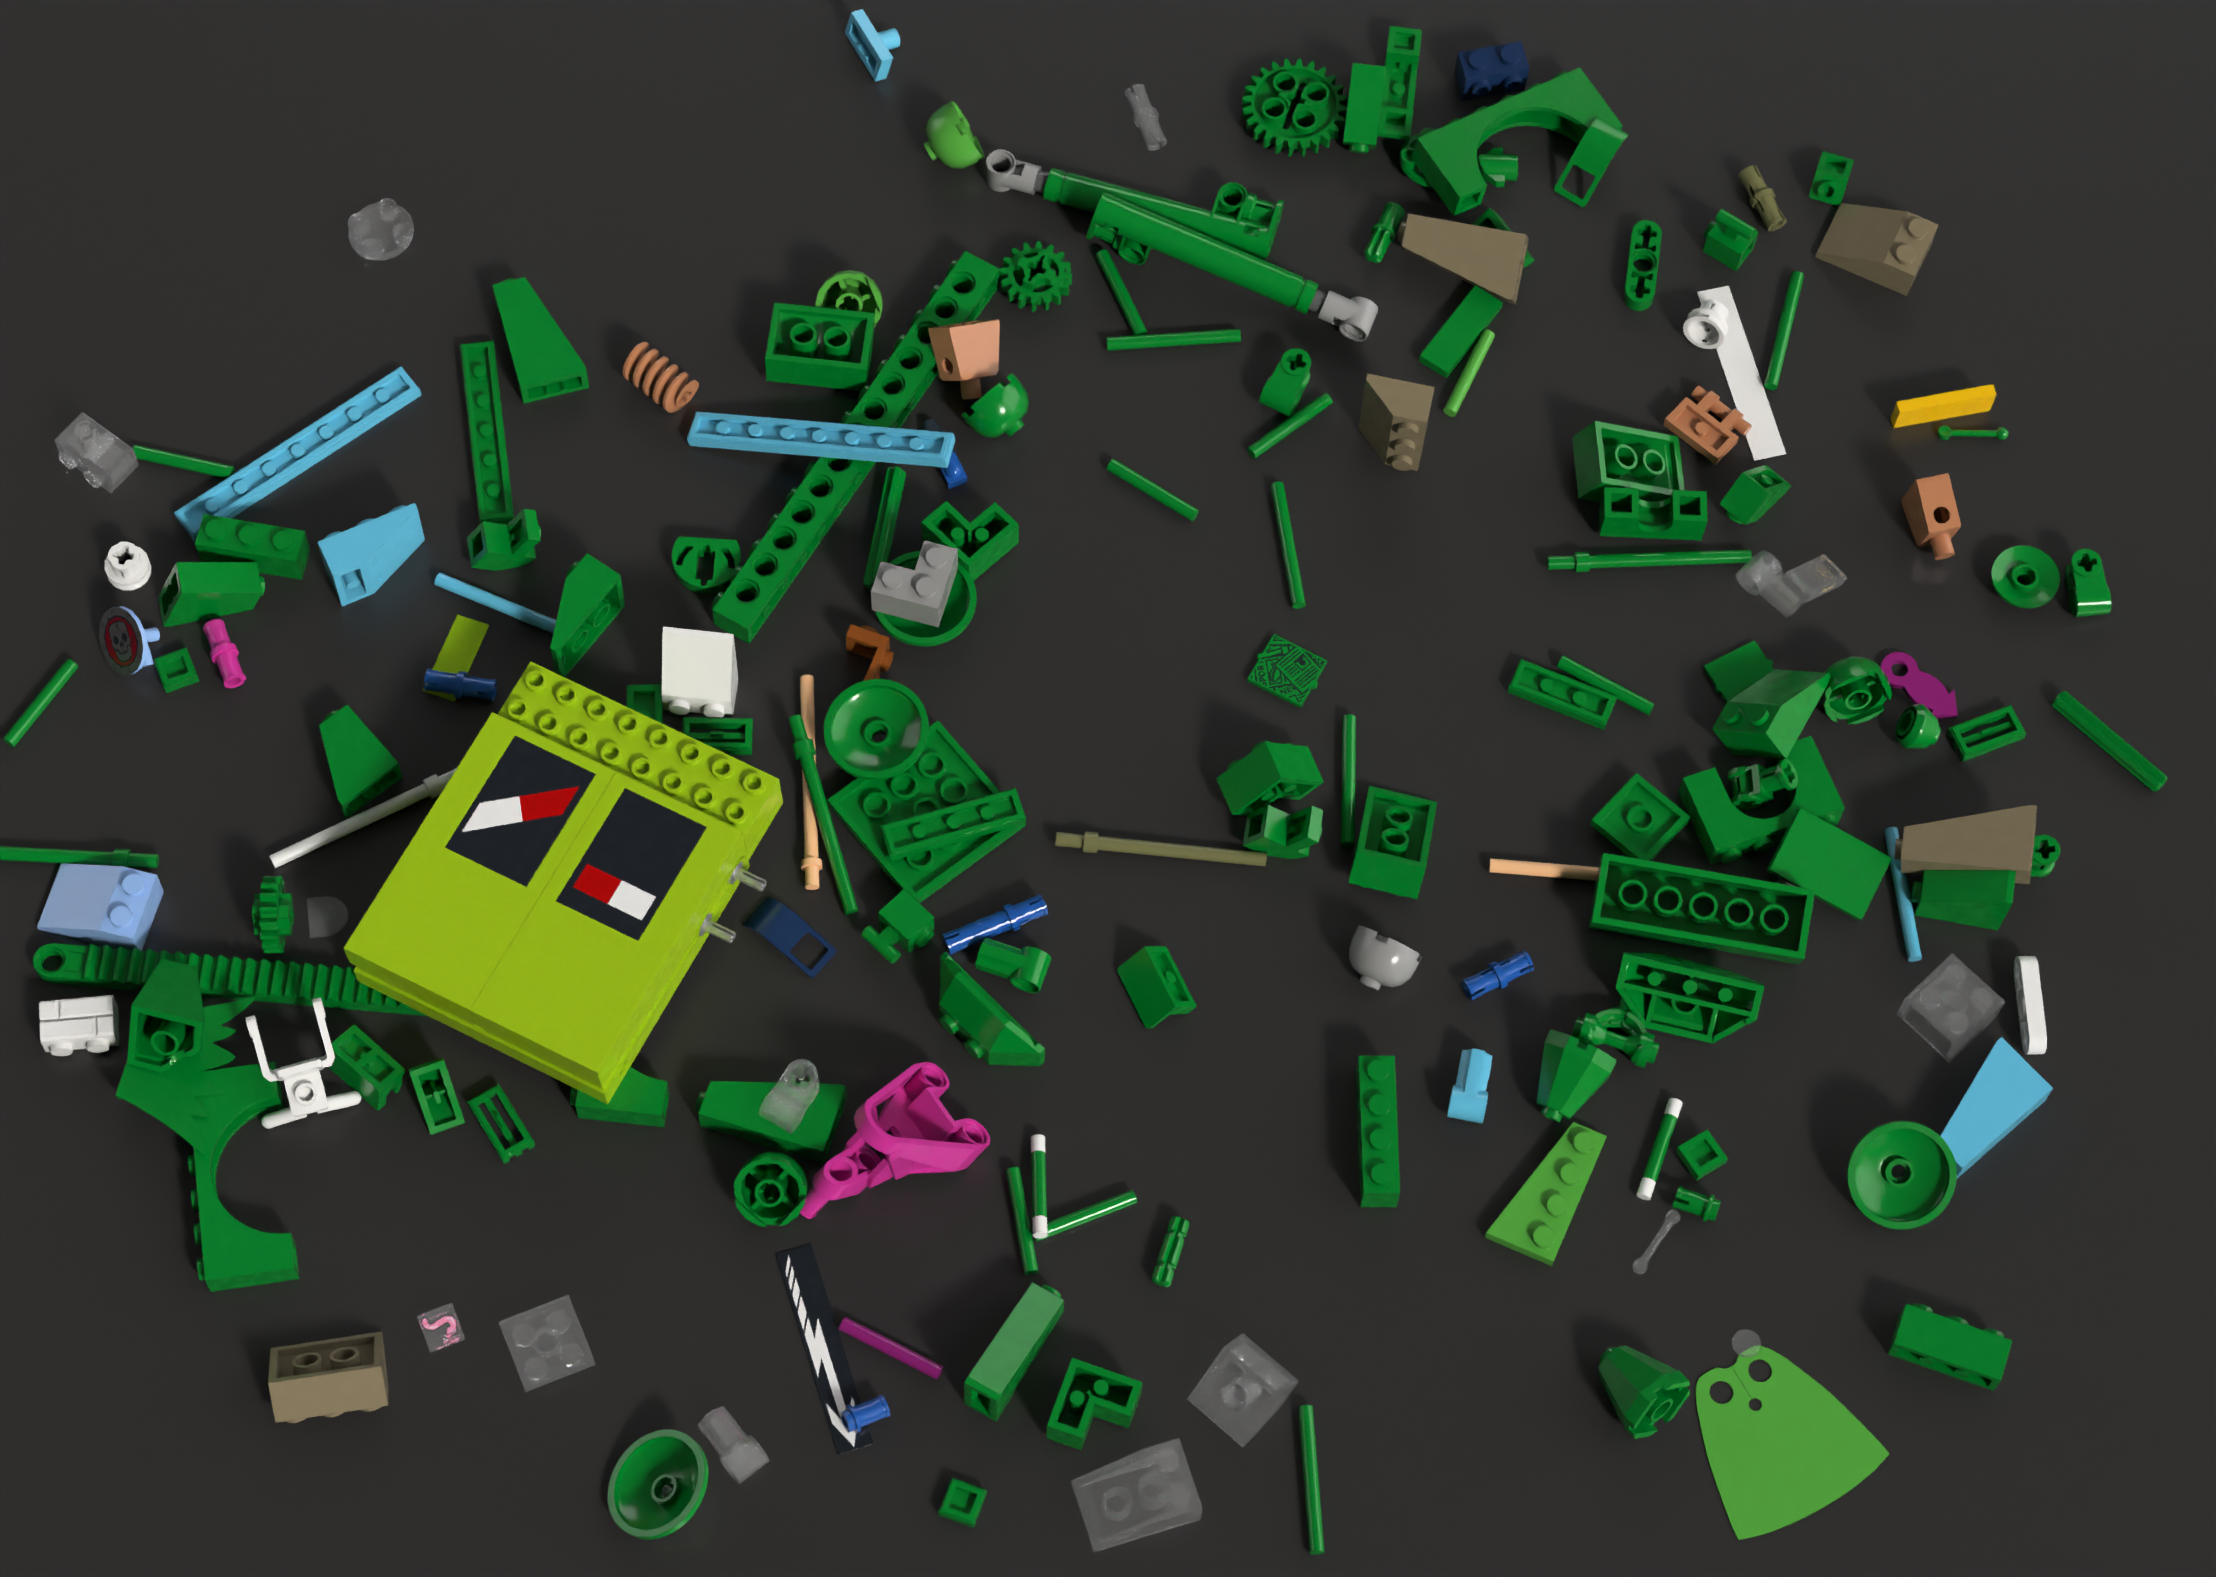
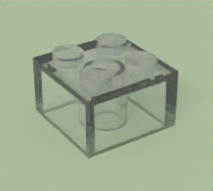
M1952 953L1904 998L1897 1015L1950 1063L1998 1016L2005 1001Z

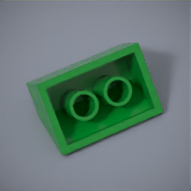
M774 302L765 356L766 381L861 391L865 385H868L875 313Z

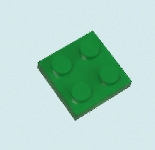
M1636 773L1592 819L1590 826L1628 857L1652 861L1689 822L1690 816Z

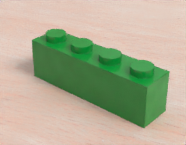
M1359 1056L1355 1074L1360 1207H1397L1400 1196L1395 1056Z

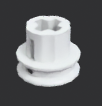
M1716 300L1703 302L1700 308L1694 309L1689 313L1683 325L1684 335L1691 343L1700 348H1718L1723 343L1729 330L1726 322L1729 316L1728 309Z
M119 542L117 545L112 546L108 552L104 567L109 582L115 588L121 590H135L142 587L151 576L152 568L147 553L130 542ZM126 556L131 557V560H126L124 564H120L119 561H124Z

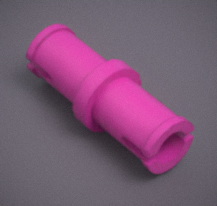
M214 619L207 622L203 627V631L211 647L210 657L212 662L218 665L224 686L226 688H236L246 680L237 659L238 649L234 643H231L223 620Z

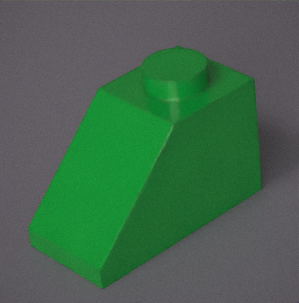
M1763 465L1742 472L1720 502V505L1727 510L1726 514L1731 520L1738 524L1747 525L1760 519L1792 485L1769 466Z

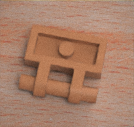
M1699 385L1691 394L1699 403L1696 405L1689 398L1685 397L1665 418L1663 425L1717 465L1737 444L1739 436L1733 433L1732 430L1735 429L1745 436L1752 425L1743 419L1744 415L1737 409L1731 410L1719 401L1720 396L1713 391L1707 392ZM1708 412H1713L1723 421L1720 423L1718 420H1716L1714 417L1708 414Z

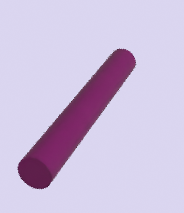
M847 1317L840 1324V1331L936 1380L943 1370L942 1365Z

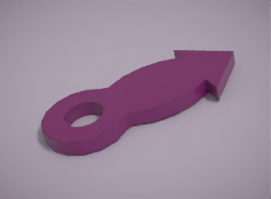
M1894 652L1883 659L1880 668L1886 674L1891 687L1903 689L1907 697L1914 704L1921 703L1925 705L1936 718L1957 717L1954 689L1948 694L1945 686L1937 678L1919 670L1912 656L1903 652ZM1895 664H1901L1906 668L1907 674L1901 677L1893 674L1891 667Z

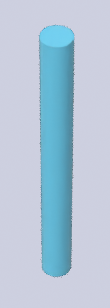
M438 573L435 578L434 585L552 634L554 633L555 619L443 573Z
M1888 827L1884 829L1888 856L1892 858L1890 867L1908 961L1915 962L1921 960L1922 955L1912 902H1910L1906 873H1901V860L1894 859L1896 839L1900 838L1897 827Z

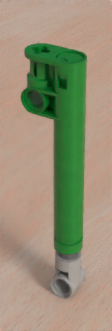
M1003 149L994 150L986 159V182L996 192L1014 189L1034 195L1037 191L1044 193V200L1055 203L1058 201L1060 204L1092 213L1095 212L1103 192L1265 260L1269 256L1284 207V200L1279 199L1277 203L1257 199V195L1248 193L1241 184L1235 182L1226 183L1221 186L1211 211L1071 172L1065 173V171L1051 168L1050 172L1041 171V166L1016 160L1011 152ZM1003 169V170H1006V171H1004V172H997V171H995V170ZM1228 202H1234V203H1236L1237 205H1229V204H1227V203H1228Z
M1103 192L1086 235V239L1089 240L1097 237L1111 243L1112 248L1118 250L1119 255L1125 261L1135 265L1144 264L1151 249H1154L1289 308L1294 307L1296 311L1307 314L1309 309L1318 313L1319 319L1338 326L1340 332L1345 337L1354 341H1365L1378 313L1377 305L1367 298L1353 297L1349 299L1330 290L1328 294L1317 290L1319 284L1314 281L1302 279V276Z

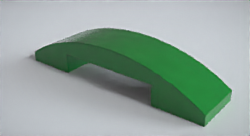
M1390 26L1378 137L1410 140L1422 36L1421 29Z

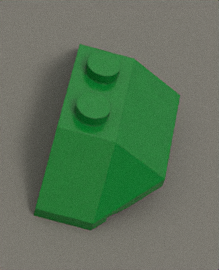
M947 952L943 953L940 956L939 1021L944 1029L951 1035L957 1033L965 1041L964 1046L966 1050L976 1059L981 1057L988 1065L1040 1066L1045 1062V1048L963 970Z
M1628 952L1623 953L1616 982L1617 991L1632 1013L1638 1016V1019L1645 1028L1708 1043H1714L1743 1026L1756 1021L1765 987L1762 983L1727 969L1662 954Z

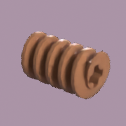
M646 341L641 342L634 347L623 366V377L628 381H633L635 387L643 389L645 395L653 397V401L663 405V409L667 412L672 413L680 410L693 398L699 387V382L692 380L687 384L689 374L682 372L677 376L679 367L676 364L667 368L669 359L663 356L657 360L659 351L654 348L647 352L649 343Z

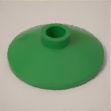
M2014 546L2004 550L1997 556L1991 569V581L1997 594L2007 603L2020 608H2036L2046 604L2054 597L2060 583L2059 571L2052 558L2042 550L2031 546ZM2023 579L2028 583V585H2023L2019 583L2017 580Z

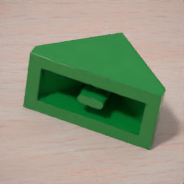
M443 1057L408 1069L430 1135L465 1123Z

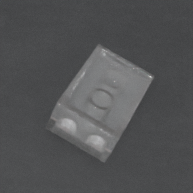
M1179 1438L1144 1448L1071 1480L1093 1553L1201 1520L1202 1505Z

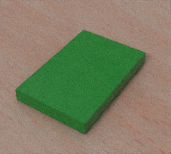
M1799 808L1766 871L1793 886L1814 889L1815 898L1859 921L1862 920L1892 858L1810 812Z

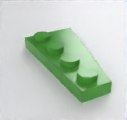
M1573 1122L1488 1229L1485 1238L1552 1266L1607 1136Z

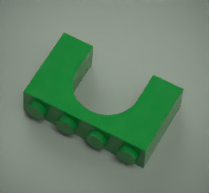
M1812 736L1796 740L1786 758L1792 762L1797 772L1798 784L1794 789L1787 790L1790 797V807L1781 815L1773 818H1754L1739 811L1729 799L1715 767L1683 777L1678 793L1710 864L1720 861L1724 864L1731 863L1739 859L1744 853L1753 850L1755 853H1760L1770 849L1774 843L1780 842L1783 839L1799 808L1810 812L1833 826L1838 824L1845 807ZM1774 758L1775 765L1782 759Z

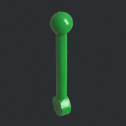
M1943 425L1938 429L1937 435L1941 440H1948L1950 436L1996 437L1999 440H2005L2009 432L2005 427H1999L1997 430H1951L1949 426Z

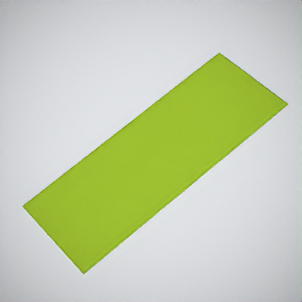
M457 614L432 670L456 674L458 671H464L468 674L489 625ZM423 688L424 692L454 702L456 700L453 694L435 691H425Z

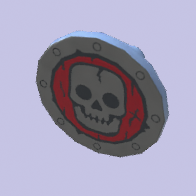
M124 606L111 607L106 611L100 622L99 640L102 653L111 668L121 675H132L143 667L154 664L148 643L159 640V630L156 627L144 629L135 613Z

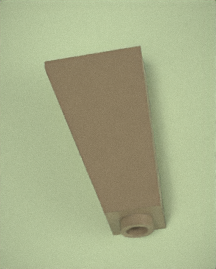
M1408 214L1407 222H1401L1398 241L1402 242V247L1406 252L1474 286H1478L1507 303L1516 305L1529 241L1526 234Z
M2027 805L1905 826L1903 839H1896L1894 859L1901 860V873L1922 875L1924 870L2016 871L2015 883L2030 884L2037 806Z

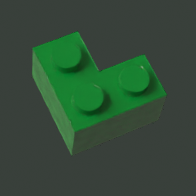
M945 501L921 522L922 541L924 542L925 540L958 549V563L970 573L973 581L1019 543V524L996 502L970 523L952 505Z
M1262 741L1251 748V753L1243 759L1230 763L1227 766V771L1216 778L1232 815L1244 816L1270 805L1278 798L1300 800L1324 782L1308 746L1292 745L1291 743H1272L1270 741Z
M1072 1358L1047 1424L1046 1438L1082 1450L1093 1417L1129 1429L1141 1396L1143 1382Z

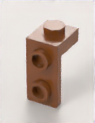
M853 624L850 625L846 634L847 651L872 659L863 681L879 679L882 670L887 672L893 660L894 652L890 651V637L879 634L877 630L869 626L858 627Z

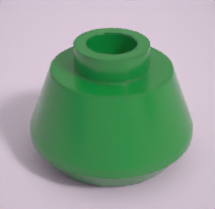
M1918 703L1907 707L1901 714L1896 726L1895 736L1899 745L1903 748L1925 749L1929 745L1936 743L1940 736L1941 728L1938 719L1925 705Z

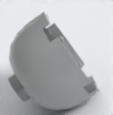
M1359 925L1349 948L1351 965L1355 971L1362 975L1359 982L1378 991L1381 985L1393 988L1408 981L1416 971L1422 956L1394 939L1377 935L1378 932Z

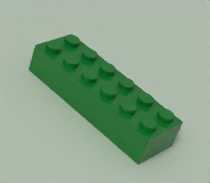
M1603 853L1599 860L1588 928L1799 965L1805 958L1815 890Z

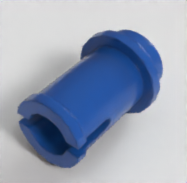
M878 1395L876 1398L854 1407L850 1404L846 1405L845 1410L840 1412L842 1424L848 1433L852 1431L859 1433L861 1432V1427L882 1418L890 1417L889 1406L883 1395Z

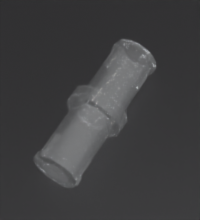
M1135 84L1132 86L1135 93H1132L1130 88L1125 91V95L1134 113L1133 121L1137 127H1140L1148 150L1160 149L1159 141L1163 147L1167 144V139L1158 122L1159 113L1156 108L1152 107L1145 91V86L1143 84Z

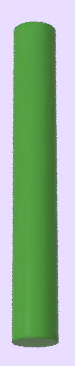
M1488 329L1482 331L1443 410L1446 415L1450 417L1456 416L1495 337L1492 331Z

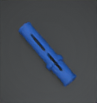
M1039 893L1012 906L1008 903L1002 906V910L941 934L948 953L952 955L964 948L984 941L985 938H992L1008 930L1017 931L1020 929V925L1048 915L1044 899L1041 900L1042 896Z

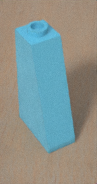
M2002 1037L1995 1043L1941 1134V1137L1947 1143L1954 1156L1957 1178L2046 1101L2053 1089Z

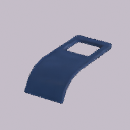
M767 897L742 924L744 927L759 933L810 978H814L836 954V949L796 913L774 898ZM806 933H809L828 950L812 969L807 968L790 952Z

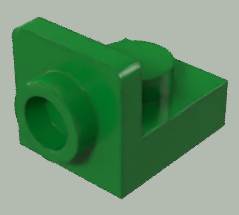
M1822 151L1809 197L1839 206L1842 202L1854 160Z

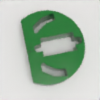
M679 536L672 549V564L677 579L684 587L696 593L712 594L726 589L731 584L730 579L735 569L728 568V561L725 555L730 556L736 569L741 565L739 544L737 540ZM688 552L684 557L682 565H678L680 559ZM706 552L710 553L711 558H715L713 580H707V584L702 586L701 579H697L699 557H704Z

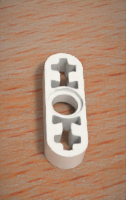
M2016 956L2014 960V982L2023 1051L2025 1055L2045 1054L2047 1032L2038 961L2036 956Z

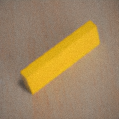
M1988 384L1896 402L1890 419L1893 428L1986 412L1990 411L1997 394L1994 385Z

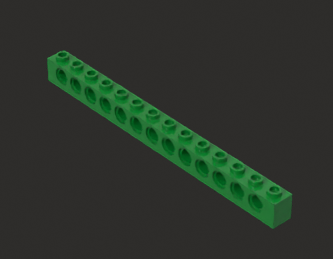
M967 251L963 253L958 261L954 260L946 272L947 278L941 286L937 284L933 288L928 299L929 303L925 309H919L911 322V329L906 335H900L894 345L892 356L889 360L884 359L880 363L875 374V380L870 386H864L859 394L858 404L853 411L848 410L844 414L840 423L901 428L939 373L932 344L921 342L922 340L930 339L928 328L976 320L1000 286V269ZM958 290H967V291H969V292H967V293H958V292H956V291H958ZM943 314H947V315H950L951 317H949V318H940L939 316H940V315H943ZM912 364L916 367L912 369H907L903 366ZM891 389L899 391L895 394L886 393L887 390ZM870 415L880 416L879 419L875 420L869 419L867 417ZM820 457L817 462L812 461L808 465L804 473V480L799 488L794 487L789 492L785 501L786 506L780 514L775 513L768 523L767 533L763 539H757L753 543L748 554L749 558L744 566L739 565L734 570L730 579L731 584L725 593L720 592L715 597L711 606L715 626L730 634H734L735 637L750 644L876 462ZM835 466L845 467L841 471H834L831 468ZM819 491L827 493L823 497H816L813 494ZM800 517L809 519L807 522L798 523L795 521L797 518ZM782 543L791 545L787 549H779L776 547L777 545ZM765 569L772 571L771 574L765 576L758 574L759 571ZM743 596H752L754 598L749 602L739 600Z

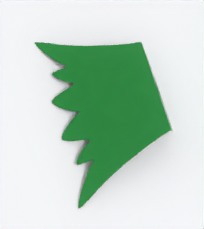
M256 997L203 1007L205 1022L201 1051L190 1058L185 1057L176 1062L172 1068L160 1073L128 1065L126 1062L115 1094L118 1100L124 1099L155 1117L205 1156L203 1140L192 1115L207 1118L208 1113L195 1096L222 1095L223 1092L199 1072L223 1066L235 1059L231 1052L213 1044V1042L223 1040L236 1032L235 1029L221 1025L245 1010Z

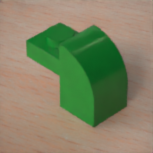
M523 509L507 525L483 521L467 537L471 568L499 571L522 567L535 560L534 546L541 541V528L538 525L536 510Z
M1267 805L1248 813L1243 846L1256 852L1267 853V856L1286 859L1309 856L1310 846L1319 843V838L1322 834L1323 810L1310 806L1296 813L1288 814Z

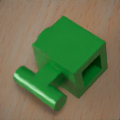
M1721 209L1715 220L1708 224L1703 233V237L1706 238L1703 252L1732 270L1737 271L1754 249L1758 231L1726 210Z
M903 889L878 912L879 926L883 931L879 934L869 925L861 933V936L888 962L893 964L901 956V953L893 947L896 942L910 953L917 946L922 948L931 940L934 935V916Z

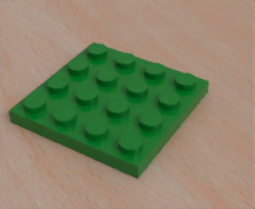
M939 721L929 726L927 745L920 758L908 770L895 777L883 780L857 778L827 800L829 808L900 891L904 889L918 903L924 901L1025 827V824L890 861L880 825L1000 792Z

